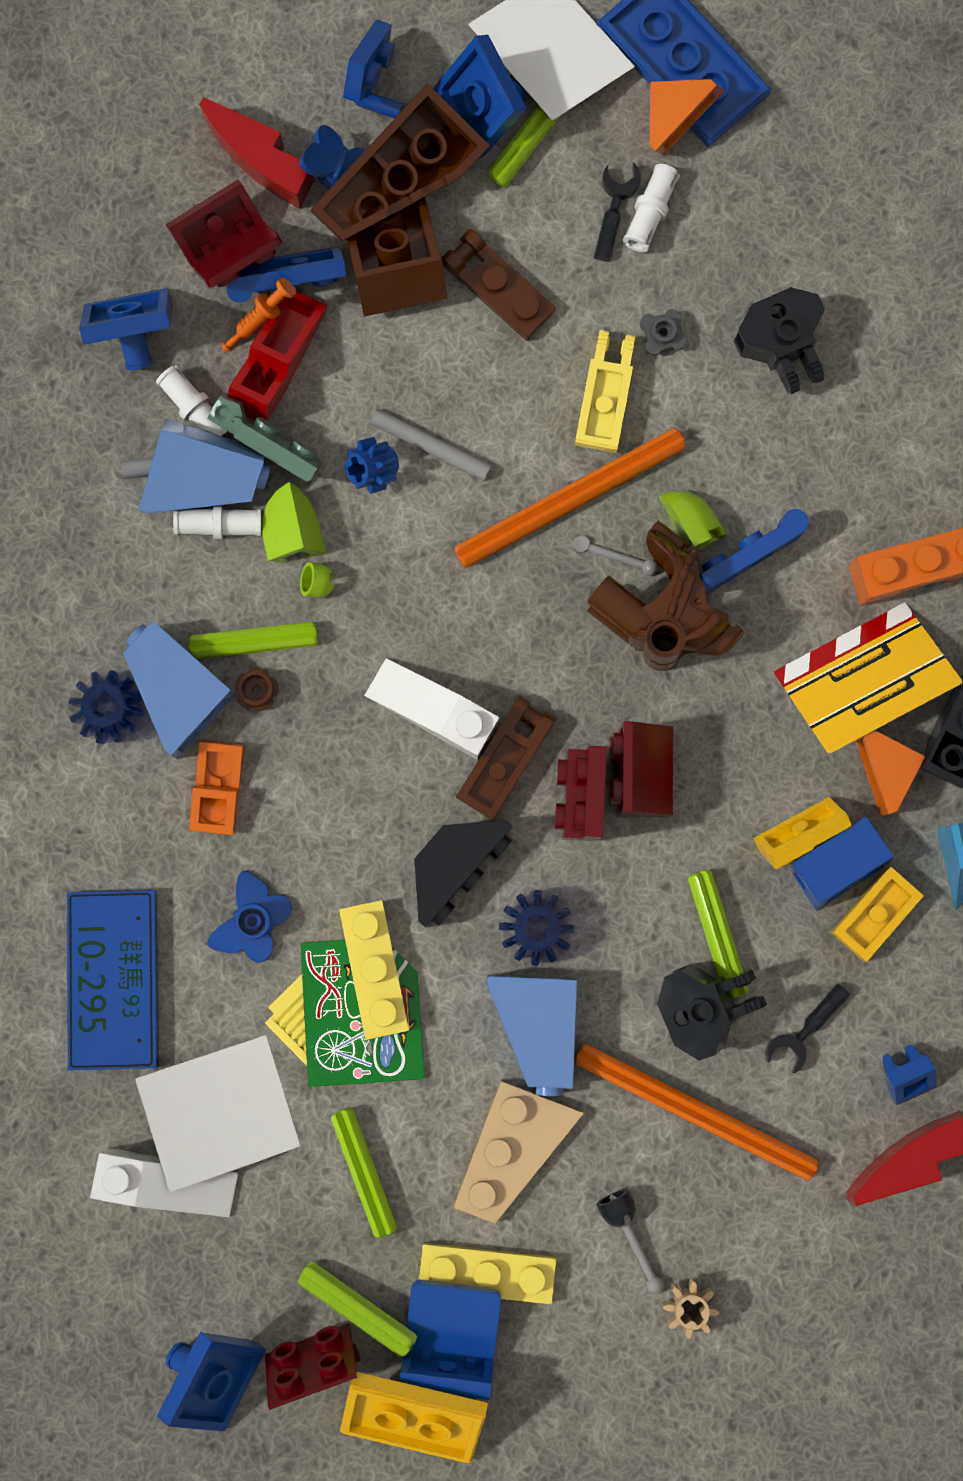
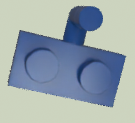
M376 19L349 58L343 98L354 101L361 108L395 119L403 110L404 103L371 92L377 86L381 69L389 68L395 50V44L389 42L392 24Z

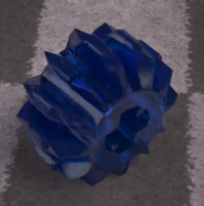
M109 670L105 681H103L102 676L98 672H92L90 679L93 686L89 687L79 681L76 687L84 693L83 697H71L69 699L70 705L81 708L80 711L70 716L71 722L75 724L84 723L80 734L88 738L95 733V740L98 744L104 745L106 743L109 732L116 743L123 742V734L120 728L124 727L131 733H136L138 728L129 719L131 716L142 718L145 715L144 710L132 707V704L142 700V696L139 691L130 692L134 681L129 677L119 682L118 673L114 670ZM108 697H111L109 701L116 704L115 711H107L105 718H102L104 714L98 711L97 707L99 703L104 704L107 702Z
M540 890L534 891V906L530 907L523 894L517 895V902L523 910L519 913L508 905L503 910L507 915L516 919L515 923H499V930H514L515 936L507 938L502 942L504 948L511 947L519 941L522 945L515 952L514 958L520 961L527 949H532L531 964L538 966L540 962L539 950L544 949L547 959L550 962L556 961V954L550 946L554 943L560 949L567 950L570 945L565 940L558 938L559 932H574V926H559L558 922L559 919L571 914L569 908L561 909L554 914L551 910L559 900L556 895H552L549 898L545 907L541 906L542 892ZM532 915H538L537 920H541L544 917L548 922V927L543 930L545 937L542 940L535 941V935H532L531 939H529L524 932V929L529 926L528 918Z

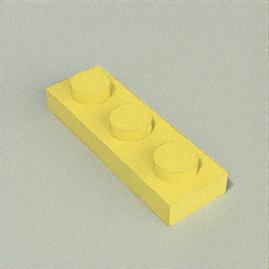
M382 900L339 909L365 1040L409 1031Z
M423 1242L419 1279L493 1288L500 1292L501 1299L552 1305L556 1257Z

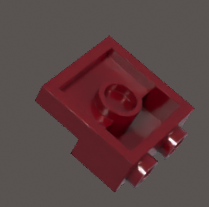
M589 745L586 750L568 749L566 759H558L557 785L565 786L564 803H556L555 829L563 830L562 840L598 841L603 837L607 746Z

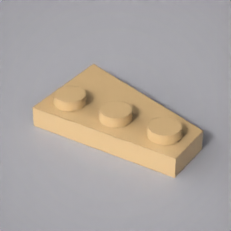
M501 1080L453 1208L496 1224L582 1117L584 1112Z

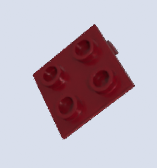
M349 1323L340 1327L328 1326L322 1328L315 1336L296 1343L290 1341L281 1343L272 1352L265 1354L269 1410L357 1378L355 1363L360 1362L361 1358L356 1344L352 1342Z

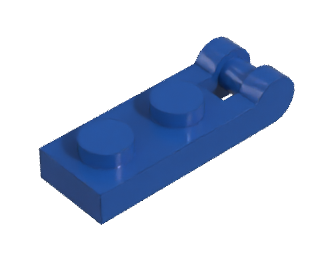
M340 246L271 257L260 264L251 263L239 271L240 275L235 281L226 285V291L232 301L245 302L251 297L252 292L269 289L271 292H275L277 290L276 282L281 277L289 280L294 287L298 284L310 282L317 286L332 284L337 281V278L346 276L345 263Z
M799 509L789 510L773 531L763 536L760 530L738 543L740 551L726 558L724 553H720L701 566L704 572L699 577L705 585L706 595L795 542L808 527L807 515Z

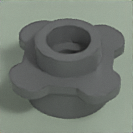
M669 309L663 315L653 316L652 314H646L642 317L640 328L645 331V349L650 355L657 356L661 352H667L672 349L680 351L685 347L687 338L681 332L679 323L682 316L677 310ZM661 329H665L667 331V335L662 336L660 335L659 331Z

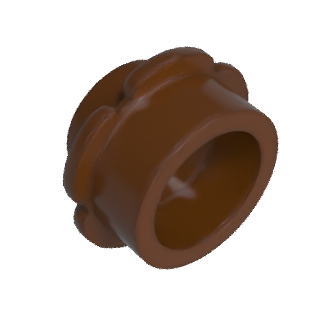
M254 668L248 673L242 674L237 679L235 689L239 694L237 696L238 702L248 710L256 708L258 711L268 709L274 702L273 697L278 694L276 679L269 677L268 672L261 668ZM259 686L261 688L260 693H253V688Z

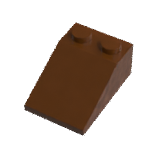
M425 197L346 239L364 317L448 299L442 259Z

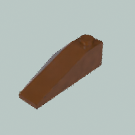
M427 83L316 203L310 212L343 242L460 179L490 145Z

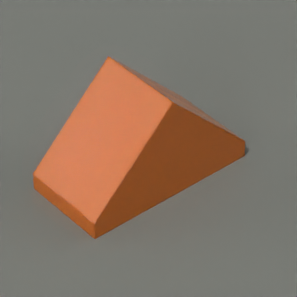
M711 79L650 82L649 145L656 152L664 155L720 97L724 90Z
M874 730L857 739L856 743L881 817L898 811L925 756Z

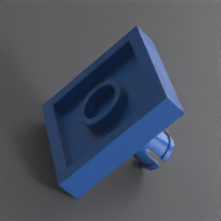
M488 34L475 36L433 87L490 145L479 158L485 156L527 110L524 104L526 90L515 78L511 79Z
M164 288L84 304L79 325L83 345L119 338L127 370H138L152 365L153 361L149 354L145 333L170 328L172 302L169 289Z
M203 1332L199 1333L192 1348L186 1342L175 1344L166 1357V1365L171 1370L173 1369L177 1372L178 1376L157 1417L168 1427L225 1431L266 1349L253 1340Z

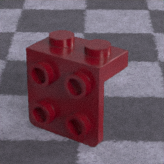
M238 179L165 224L192 270L209 288L216 285L217 287H224L232 283L239 277L240 270L251 263L260 264L267 261L276 253L275 248L282 244L279 234L262 220L243 184Z

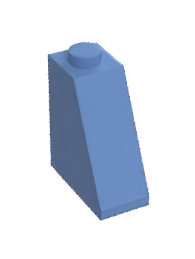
M165 419L138 511L154 513L252 502L256 488L264 491L271 466L264 464L265 456L242 442Z
M152 621L147 627L142 624L134 630L126 641L129 647L123 654L164 750L172 757L178 759L231 701L235 694L159 625Z
M487 975V986L527 1086L536 1087V1095L562 1096L563 1088L573 1089L577 980Z

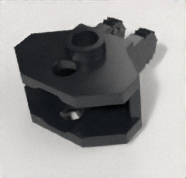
M790 287L752 304L733 341L740 357L767 363L770 371L776 369L788 394L800 391L799 378L791 364L792 361L799 358L812 383L816 384L824 380L823 368L813 348L817 342L813 332L825 311L819 295Z
M690 964L665 976L657 1005L674 1046L699 1061L714 1056L726 1045L731 1024L739 1017L767 1005L762 995L750 997L736 1005L729 991L751 984L756 979L753 970L750 969L726 979L724 976L714 978Z

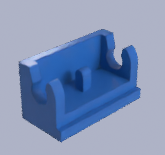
M864 817L850 828L842 831L793 862L791 866L795 872L792 874L817 911L889 865L894 855L868 818Z

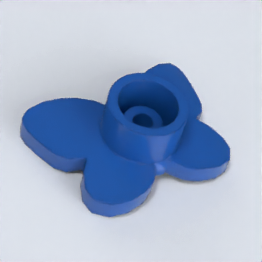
M320 125L314 134V143H311L304 151L299 160V165L305 173L317 177L324 187L330 189L361 156L365 149L353 148L348 150L347 147H344L338 133L327 125Z
M242 871L236 884L238 910L233 912V918L220 925L210 935L207 945L214 950L226 953H238L241 949H244L246 955L252 961L258 963L265 961L271 955L273 939L270 932L273 929L272 927L283 923L288 918L292 905L289 899L283 895L268 896V888L260 879L248 871Z

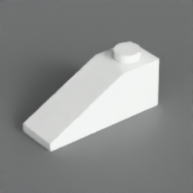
M387 658L364 695L478 760L499 723V717Z
M108 1147L99 1153L90 1198L133 1207L230 1217L239 1172L230 1171L186 1188L169 1192L159 1157Z

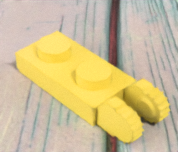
M600 330L595 357L590 361L574 446L617 453L633 366H630L635 336L626 335L622 341L620 351L622 355L621 362L617 364L604 361L610 337L608 336L609 331Z

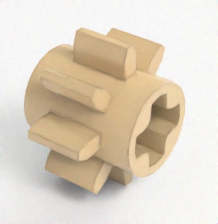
M693 1278L689 1279L688 1288L681 1290L672 1283L670 1285L674 1293L672 1301H663L661 1303L664 1310L674 1313L667 1322L668 1327L672 1330L681 1325L684 1327L687 1339H691L693 1330L700 1328L709 1334L710 1329L707 1324L709 1316L719 1315V1310L716 1307L706 1303L713 1297V1291L709 1287L701 1293L698 1292ZM687 1300L693 1305L698 1303L696 1307L699 1314L695 1317L688 1313L684 1314L685 1311L682 1304Z

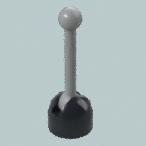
M627 1188L620 1189L612 1193L617 1199L610 1202V1195L600 1199L596 1206L602 1218L609 1225L623 1228L648 1279L646 1283L648 1291L652 1294H659L664 1289V1282L655 1275L630 1224L636 1212L634 1200Z

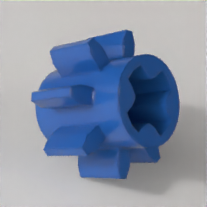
M370 437L357 441V447L348 450L349 456L346 459L345 470L349 480L356 485L357 489L367 486L369 493L373 494L387 489V483L397 480L395 474L399 468L398 456L394 449L388 446L387 441L377 444L375 437Z

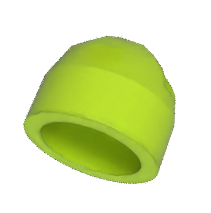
M307 562L303 567L300 577L301 594L313 598L330 595L335 584L329 580H333L335 574L328 566Z

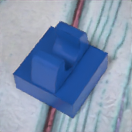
M912 1045L904 1047L909 1062L902 1066L894 1064L889 1054L883 1057V1068L887 1078L888 1090L896 1105L936 1088V1069L927 1054L922 1056Z

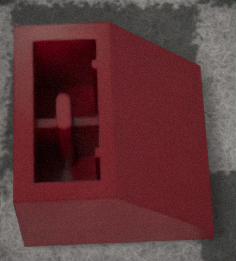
M624 721L619 727L618 732H613V736L609 740V763H617V777H613L609 781V807H617V817H670L673 815V727Z

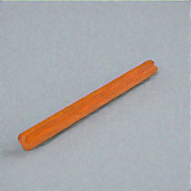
M672 428L456 545L455 554L464 568H468L682 452L686 446L682 434L677 428Z
M583 1043L578 1049L574 1058V1063L577 1066L806 1181H810L815 1175L819 1164L815 1157L587 1043Z

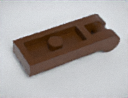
M468 229L460 238L461 244L454 251L448 250L441 257L442 265L524 340L528 341L556 311V307L495 253L478 233ZM473 255L482 261L474 271L470 270L465 264Z
M521 695L512 706L456 796V799L492 821L557 717L547 711L542 714L529 706L531 701ZM520 720L534 729L528 739L514 730Z

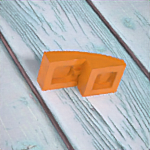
M203 739L199 741L196 785L192 789L189 831L226 835L234 834L245 744Z

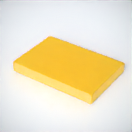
M357 1372V1378L352 1379L350 1383L340 1432L469 1464L472 1462L485 1421L488 1403Z

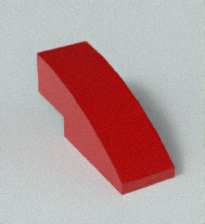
M203 97L199 105L204 120L217 141L233 161L254 181L275 196L301 209L315 178L300 168V159L283 152L284 145L281 132Z
M296 291L292 298L284 297L277 304L280 315L274 320L267 319L250 345L249 357L229 386L228 397L242 402L248 417L256 420L257 417L266 420L270 419L310 345L326 312L327 305Z
M957 1111L933 1120L905 1135L883 1151L862 1171L846 1191L848 1201L855 1206H859L942 1181L937 1162L963 1155V1112Z

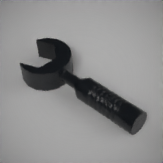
M634 162L632 164L633 178L623 185L609 179L608 165L603 172V188L613 198L610 208L604 213L594 259L610 262L621 219L618 211L620 201L632 197L640 185L641 174Z
M837 983L816 1006L813 1012L806 1017L803 1029L796 1036L781 1034L769 1041L765 1051L766 1061L770 1062L775 1048L790 1047L797 1057L792 1073L799 1071L805 1064L807 1056L802 1042L810 1033L821 1029L832 1014L850 996L849 992Z

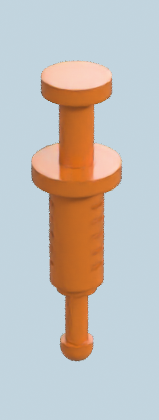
M281 277L276 282L277 290L270 297L265 294H259L255 298L256 306L236 325V333L222 344V349L225 352L231 351L232 347L241 338H249L268 318L274 320L280 315L277 304L284 297L292 298L296 294V289L289 280Z

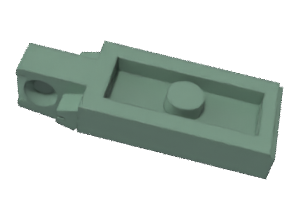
M222 394L208 415L207 419L234 434L233 438L306 482L312 480L323 463L315 458L317 452L312 447L296 439L291 443L278 435L280 429L264 418L257 417L256 420L251 419L245 413L243 403Z

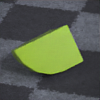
M288 482L276 490L270 498L262 518V535L268 561L285 562V557L298 552H305L306 558L326 554L317 514L313 506L299 487Z
M671 490L658 495L679 536L686 541L685 547L689 548L692 545L702 549L727 536L715 512L703 498L690 491Z

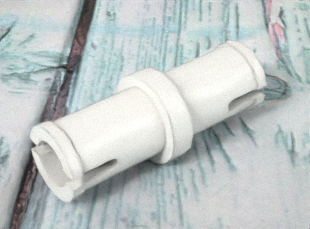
M667 164L655 165L644 195L638 196L634 205L636 213L627 234L623 238V243H626L625 245L628 248L641 253L648 251L659 221L665 220L669 211L667 203L676 182L680 178V174H677L678 171Z
M177 365L169 367L157 378L156 384L164 390L180 409L178 414L184 421L189 420L197 429L226 438L232 434L207 419L212 409L209 404L210 398L205 392L199 393Z
M223 505L213 506V509L174 510V535H213V539H223V535L262 536V509H223Z

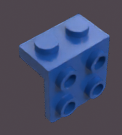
M421 1279L414 1281L411 1288L407 1328L416 1334L417 1340L408 1355L403 1357L399 1382L474 1400H490L493 1361L501 1305L500 1292L493 1288Z

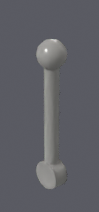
M583 535L577 536L573 540V548L578 553L589 551L642 569L647 576H654L659 571V565L655 560L642 561L590 543L589 539Z

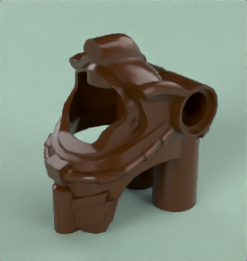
M659 520L648 530L646 544L652 557L665 570L670 579L664 590L652 602L646 605L609 575L596 588L587 602L590 605L587 612L627 644L634 647L636 651H642L647 665L656 671L672 669L678 664L683 655L689 653L710 656L723 655L729 652L744 634L741 627L738 625L733 627L728 623L727 614L707 604L706 588L699 577V563L703 550L692 545L689 548L685 547L686 541ZM660 639L667 640L674 648L667 652L660 651L655 648L653 643Z

